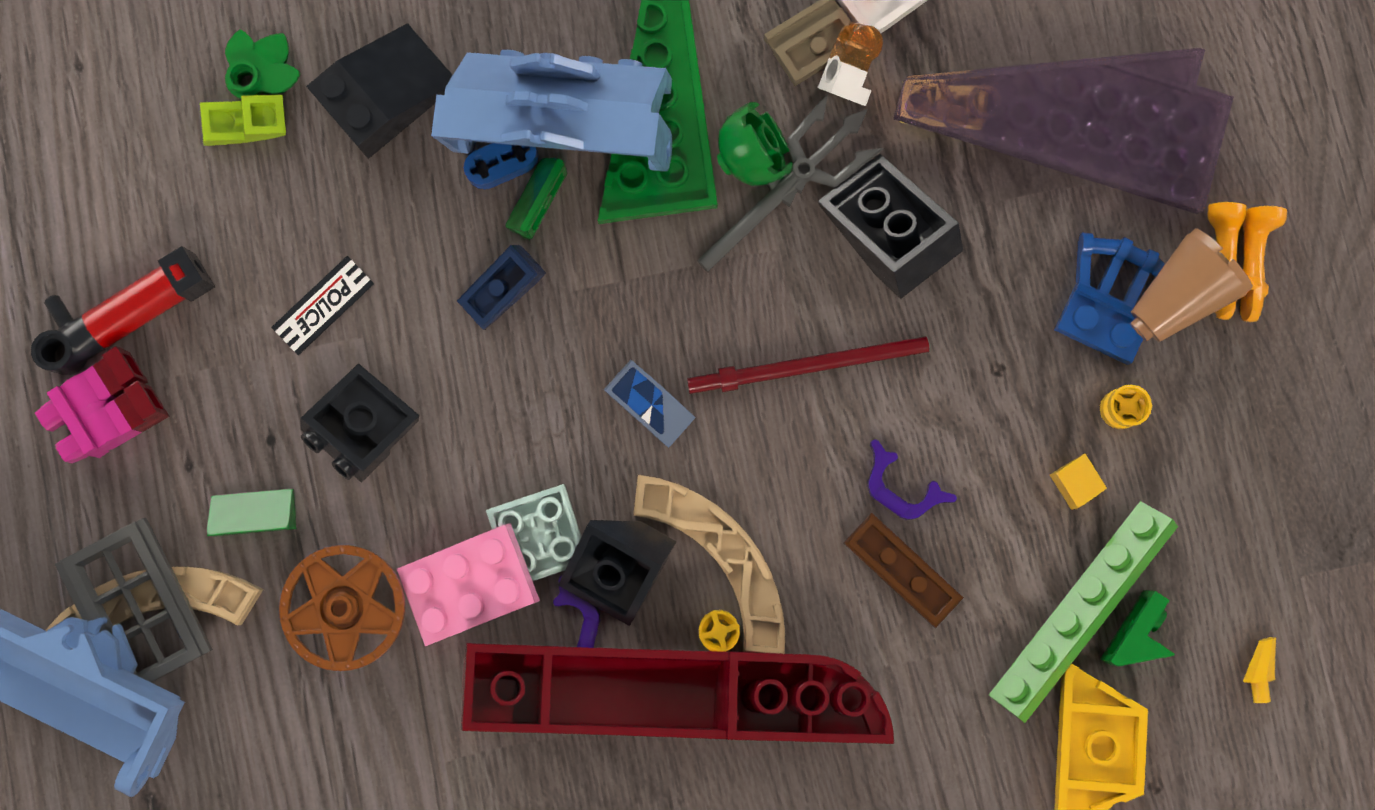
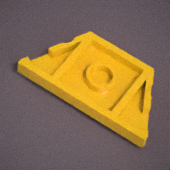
M1071 664L1061 676L1054 810H1109L1118 802H1128L1144 795L1148 709L1082 671L1074 664Z

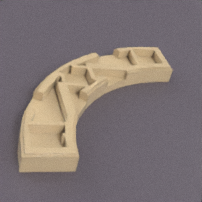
M638 475L634 516L650 518L668 524L687 534L710 553L726 574L736 595L741 612L744 635L743 652L785 654L784 616L778 590L767 563L749 535L718 505L700 494L660 478Z
M172 567L192 609L222 617L235 625L243 624L264 590L244 579L225 572L196 567ZM146 570L133 572L123 577L127 582L146 572ZM113 579L94 589L97 595L100 596L117 587L118 584ZM151 580L130 590L142 614L165 609ZM123 594L102 604L113 626L134 617ZM75 604L65 609L45 631H48L69 617L82 619Z

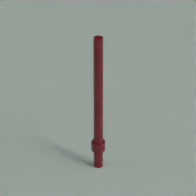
M925 336L736 370L734 366L718 368V373L687 378L689 394L721 389L722 392L738 390L739 385L927 353L929 352V342Z

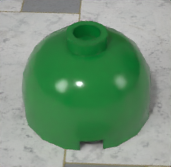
M749 102L728 116L718 136L720 153L717 154V160L721 169L727 175L732 174L736 179L750 186L767 185L778 181L790 174L793 169L792 162L785 164L783 155L790 150L780 128L768 112L760 115L755 110L760 105L757 102Z

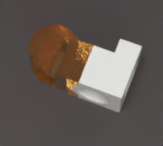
M857 22L844 26L833 46L818 88L866 106L871 90L862 86L872 60L879 56L883 47V38L879 30L873 26Z

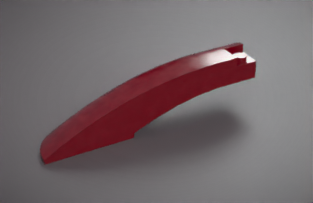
M466 644L462 683L461 731L894 744L891 717L880 693L874 690L870 683L861 675L860 671L843 661L827 656L755 652Z

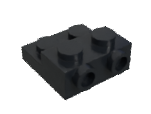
M358 363L300 418V430L303 432L301 439L315 453L324 450L334 458L332 466L342 477L350 480L354 476L362 483L390 455L391 448L419 421L420 415Z

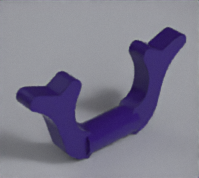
M877 439L870 442L874 462L867 483L869 494L874 500H877L898 515L899 518L905 520L916 519L936 504L953 503L957 500L956 495L941 491L938 483L932 481L928 484L926 495L920 503H907L886 488L882 481V474L885 468L896 461L898 455L895 452H886Z
M559 586L560 594L553 600V604L555 606L571 605L581 610L584 620L577 647L594 648L601 621L597 607Z

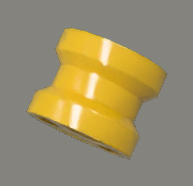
M713 610L707 613L702 618L698 629L702 644L710 651L726 652L735 646L740 636V627L736 618L724 610Z

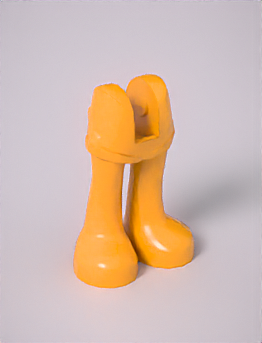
M1235 202L1209 204L1207 210L1208 220L1215 229L1216 242L1223 248L1220 252L1229 262L1232 259L1237 262L1238 235L1243 224V271L1249 277L1253 288L1240 300V316L1243 321L1256 322L1261 315L1264 298L1268 295L1269 286L1265 282L1264 268L1267 238L1270 232L1285 224L1287 209L1277 206H1257L1246 209L1247 205ZM1237 300L1216 311V318L1222 320L1231 319Z

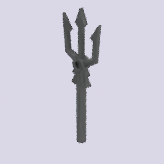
M827 93L787 138L794 164L791 173L778 181L767 184L771 191L697 260L700 266L709 272L781 202L790 207L796 193L801 194L807 182L814 181L835 188L880 153L884 148L855 152V160L835 176L815 168L846 136L858 133L868 109L844 117L843 127L810 158H806L799 140L815 121H823L828 97Z

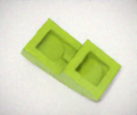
M282 95L241 96V101L200 102L204 146L247 143L286 136Z

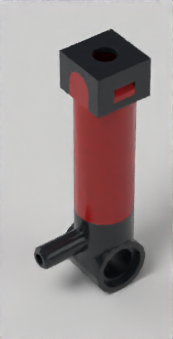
M180 246L159 259L158 263L160 266L76 319L72 318L60 296L52 295L45 300L44 304L59 329L47 330L40 333L34 339L31 345L32 359L38 367L61 375L78 373L84 368L87 360L183 300L187 299L191 302L215 288V285L196 254ZM64 344L65 354L62 359L56 362L55 352L60 345Z

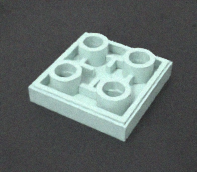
M565 484L486 510L492 529L511 523L532 581L565 571L582 537Z

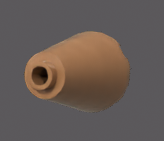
M1195 228L1184 237L1131 310V314L1135 319L1130 325L1145 341L1154 338L1156 341L1161 342L1244 297L1253 288L1249 277L1234 259L1229 262L1220 252L1223 248L1198 228Z

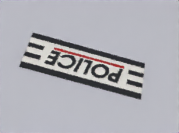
M346 256L271 328L299 356L369 290L374 283Z

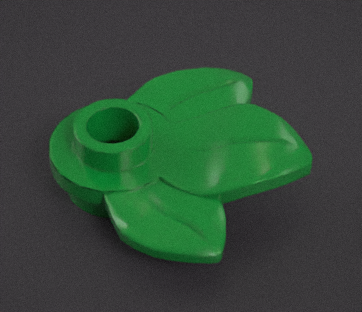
M239 29L226 45L225 55L230 66L225 75V83L228 90L239 99H241V96L260 95L261 93L270 95L284 93L293 87L300 77V72L296 68L286 64L289 55V45L283 33L269 35L253 42L246 32ZM245 76H253V80L249 85L241 86V81Z

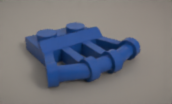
M1081 233L1077 250L1076 284L1054 331L1126 365L1131 364L1143 341V338L1130 325L1135 319L1131 314V310L1134 308L1149 274L1151 273L1156 277L1165 265L1159 258V253L1151 249L1147 252L1133 246V241L1126 237H1123L1121 240L1094 238L1093 233ZM1091 255H1112L1097 289L1090 286ZM1124 260L1139 267L1123 301L1109 295V292Z

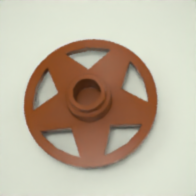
M350 545L326 547L307 556L290 573L281 593L279 606L280 622L284 635L291 647L310 664L332 671L354 670L367 666L382 657L396 641L405 617L404 591L392 567L374 552ZM341 554L364 558L344 576L323 560V558ZM382 573L386 576L393 590L395 612L373 598ZM302 574H304L312 599L290 613L293 590ZM323 633L329 660L311 652L299 640L297 635ZM361 633L387 634L385 640L373 652L354 660Z

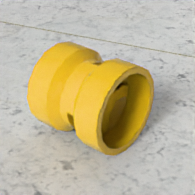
M1125 385L1110 391L1104 396L1100 404L1102 419L1107 425L1116 429L1130 428L1147 420L1152 410L1151 397L1146 390L1136 385Z

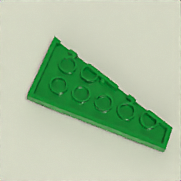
M641 0L630 60L641 62L643 67L666 68L672 78L671 94L663 95L659 114L672 133L671 161L668 171H657L649 169L648 157L611 154L604 185L602 205L597 220L598 224L718 208L689 0Z

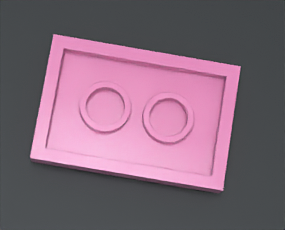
M511 523L504 524L397 569L425 646L540 601Z

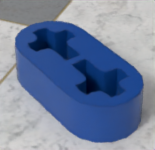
M491 143L468 155L463 167L465 175L470 183L478 189L493 188L532 170L538 162L537 147L521 146L523 150L530 148L525 153L526 160L523 162H519L516 157L503 161L514 155L513 147L517 145ZM484 161L487 166L499 162V164L488 169L490 176L487 178H482L480 174L473 175L478 170V162Z

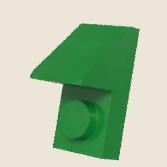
M1143 590L1100 660L1110 665L1124 666L1174 656L1175 653L1148 636L1150 631H1157L1165 621L1167 611L1164 609L1170 600L1157 591Z

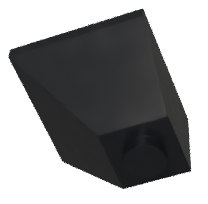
M590 520L558 586L630 626L677 541L641 521Z

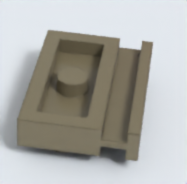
M819 0L764 34V41L770 46L774 52L773 55L794 86L823 70L829 58L832 59L836 55L842 58L860 47L863 42L862 37L842 7L840 8L835 0Z

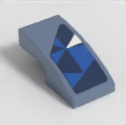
M632 360L604 388L607 394L668 448L696 418Z

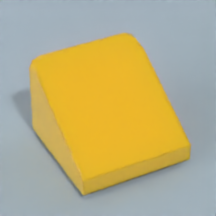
M1085 453L1050 474V477L1071 510L1080 508L1107 489Z

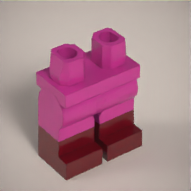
M115 346L102 355V360L84 372L71 377L60 387L56 386L47 392L51 400L35 412V415L47 431L53 432L64 424L68 427L71 434L55 444L56 450L63 461L75 463L88 456L101 458L109 453V450L120 446L170 417L152 387L146 384L148 380L130 352Z

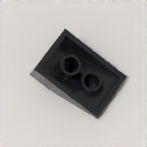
M407 23L337 60L306 87L369 159L431 108L436 102V94L445 95V87L453 75Z
M881 154L818 200L819 206L871 271L900 299L963 251L959 223Z

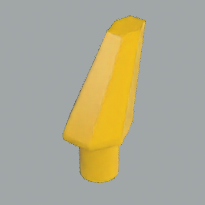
M1268 637L1259 641L1243 679L1244 683H1251L1253 703L1271 702L1269 682L1275 680L1276 637Z

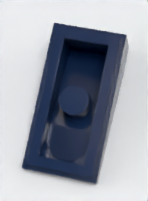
M510 245L457 302L483 330H486L535 286L546 272L522 246Z

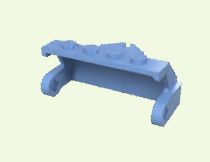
M501 50L500 55L467 52L446 85L445 95L436 94L431 136L451 151L457 153L471 154L475 149L476 142L644 156L648 157L650 170L668 171L672 155V133L659 114L663 95L671 94L672 78L666 68L643 67L641 62L630 59H621L618 61V64H605L602 59L592 56H581L576 61L553 53L524 55L519 51Z
M0 609V701L124 762L115 780L114 788L129 797H134L142 789L149 777L155 778L159 775L176 739L178 715L185 702L180 700V696L133 674L138 664L120 624L112 627L113 633L111 634L108 630L99 632L101 626L108 621L106 617L88 622L84 619L69 617L48 631H45Z

